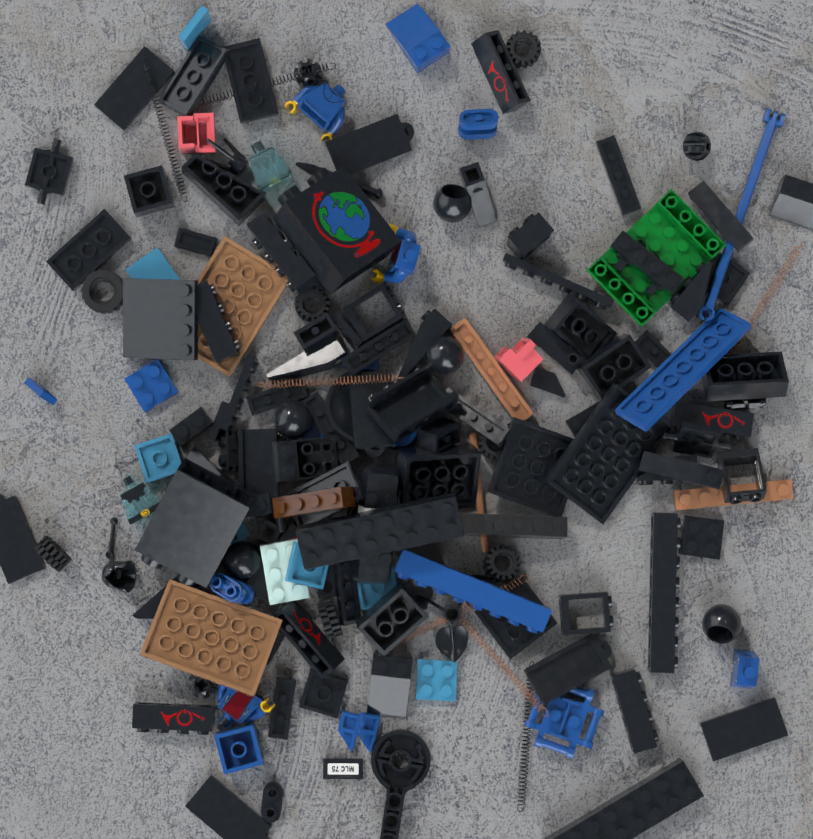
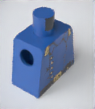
M734 649L730 687L746 689L756 687L759 657L754 651Z

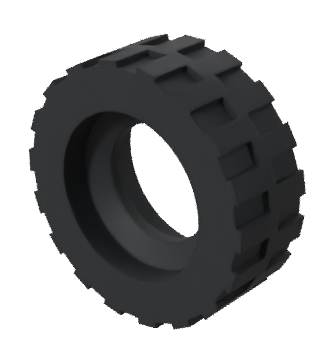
M99 269L86 276L85 281L82 283L81 292L84 303L90 309L97 313L110 314L115 310L117 311L123 305V280L115 272ZM101 282L110 283L113 287V296L108 301H100L94 294L95 287Z

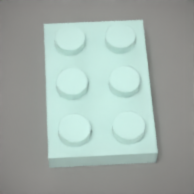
M297 539L260 545L270 605L309 598L307 586L285 581L293 542H298Z

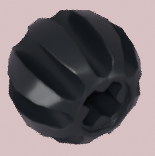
M307 58L306 63H303L301 60L297 63L299 68H294L295 75L298 76V73L300 75L298 80L295 78V81L299 85L304 83L303 87H307L309 84L317 85L319 84L317 79H322L323 73L320 71V74H316L315 66L317 71L319 70V63L312 64L313 59ZM311 67H312V68H313V71H314L313 76L307 74L308 76H306V78H304V77H305V73H304L305 71H304V69H305L306 72L308 73V68H309V70H310L311 73H312V69H311Z
M698 131L688 134L683 142L685 156L693 161H700L708 157L711 150L709 137L703 132Z
M191 674L188 680L192 681L193 685H188L189 691L191 689L196 691L193 696L199 698L200 693H202L205 699L210 697L208 690L215 693L217 687L212 685L214 682L204 679V683H207V685L201 688L202 686L198 682L203 678L195 677Z

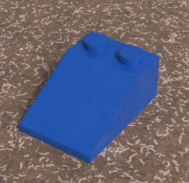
M418 3L385 24L417 73L450 53L449 43Z

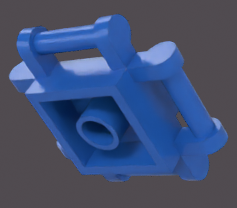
M577 687L570 691V693L585 697L584 702L561 696L546 704L540 724L535 723L539 707L535 708L537 704L533 705L524 726L538 730L534 746L539 748L542 746L565 754L570 759L574 756L577 744L592 749L594 744L592 741L600 716L604 714V710L590 706L595 690ZM536 693L535 699H536V698H538V699H537V701H536L535 703H537L538 701H540V703L537 705V706H539L540 704H542V702H541L540 698L538 697V695H537V693ZM587 712H591L593 715L585 739L579 738ZM544 733L570 741L569 747L543 739Z

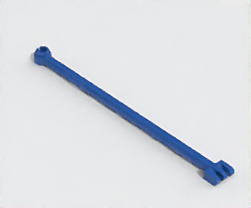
M769 108L766 109L762 122L767 124L735 217L741 224H743L775 128H781L786 114L781 113L778 120L776 119L778 111L774 110L772 117H769L771 112ZM726 240V246L720 257L705 304L698 311V317L701 321L704 319L703 311L709 314L708 318L704 319L705 322H709L714 318L715 311L713 308L734 247L728 240Z

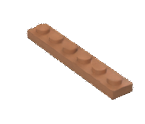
M464 318L449 329L450 332L461 343L465 353L510 416L524 421L532 416L534 413L468 320Z
M792 479L765 482L767 492L764 499L759 502L794 499ZM756 483L729 485L730 492L757 490ZM706 487L673 491L675 510L736 505L724 503L722 487L718 490ZM742 501V502L739 503V504L756 503V502Z

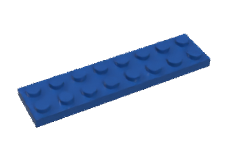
M720 307L715 312L712 320L704 322L615 409L616 414L645 432L649 430L751 329V323Z

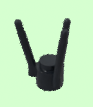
M224 138L223 141L235 153L233 156L212 140H206L230 159L228 162L230 167L213 160L209 161L234 175L236 172L238 174L243 172L248 161L245 160L246 157L227 138Z

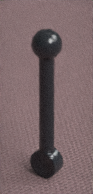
M115 517L110 520L112 525L109 549L106 552V557L109 559L114 556L112 549L115 525L118 523V519Z

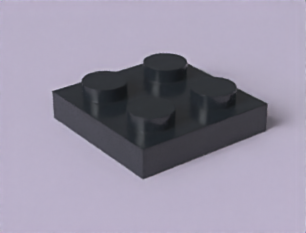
M684 515L679 554L720 560L724 520Z

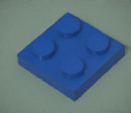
M159 359L152 361L124 378L145 413L179 393Z

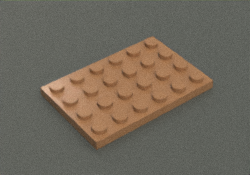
M224 236L197 280L198 284L208 281L210 285H214L218 294L215 296L217 303L221 302L225 313L222 314L224 320H229L233 329L230 334L233 339L237 338L241 349L238 350L239 356L217 364L198 322V358L231 378L285 290L286 282L288 281L285 277H279L274 270L276 268L274 265L269 264L264 259Z
M169 579L140 656L254 697L282 620Z

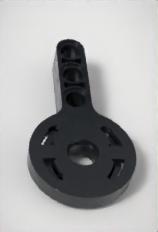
M396 729L385 733L377 740L372 750L371 766L373 773L387 791L380 839L388 835L398 839L405 794L419 785L425 779L430 769V751L426 742L418 734L410 730ZM397 753H404L408 756L409 761L405 767L400 768L393 763V757ZM391 796H398L400 802L397 805L391 804L389 802ZM390 815L397 818V822L393 825L386 822V818Z

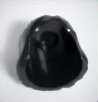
M131 560L108 562L102 570L103 583L109 588L129 593L136 583V564ZM118 569L121 571V578L117 579Z

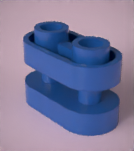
M493 109L463 111L459 117V136L465 140L493 138L497 133L498 113Z
M216 573L211 578L210 587L212 591L226 600L242 605H248L253 601L254 590L243 581L222 573Z

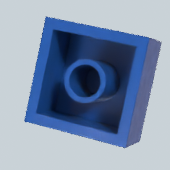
M255 722L216 732L214 735L224 775L264 764L265 759Z

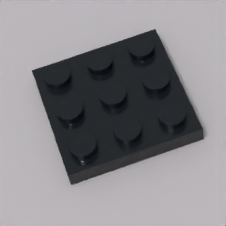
M519 576L518 579L509 584L510 587L506 586L510 592L543 605L523 577ZM482 608V611H474L510 660L557 624L553 616L550 615L544 632L538 631L535 634L526 630L527 626L523 624L516 626L507 622L508 618L501 616L499 619L489 615L490 611Z

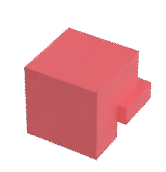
M195 113L194 117H177L178 143L182 154L216 153V149L206 141L210 139L216 143L214 113Z
M522 338L512 349H507L504 346L494 356L495 360L514 379L521 382L543 360L533 349L536 345L527 338Z

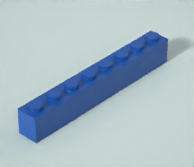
M402 549L394 568V572H397L396 576L401 579L408 580V578L416 580L415 584L423 588H426L427 585L433 587L434 592L444 596L447 593L452 595V599L457 602L463 603L467 601L471 603L470 607L479 611H482V608L489 610V615L499 619L501 616L508 618L507 622L516 626L523 624L527 626L526 630L535 634L538 631L544 632L552 612L550 608L408 549Z

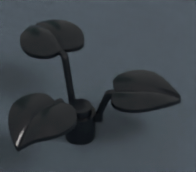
M478 574L471 575L492 584L490 577ZM416 580L404 584V587L425 609H427L429 603L443 611V616L450 623L449 627L439 629L435 636V644L442 654L447 656L452 662H456L465 651L468 642V634L464 627L461 625L453 627L454 622L460 618L459 609L462 603L458 602L456 606L449 604L442 607L430 600L433 596L432 587L428 585L426 588L415 584Z

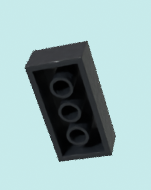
M782 351L726 354L702 376L706 401L786 397L789 383Z

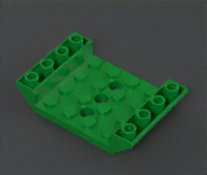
M670 189L626 233L636 241L643 242L647 250L684 278V281L673 295L664 289L661 292L657 289L651 297L644 293L652 283L648 280L649 277L634 265L630 266L629 264H626L620 272L616 271L613 267L620 259L616 257L618 253L611 247L586 271L642 327L683 287L689 277L692 278L698 273L695 270L702 262L706 263L708 260L713 259L726 244Z

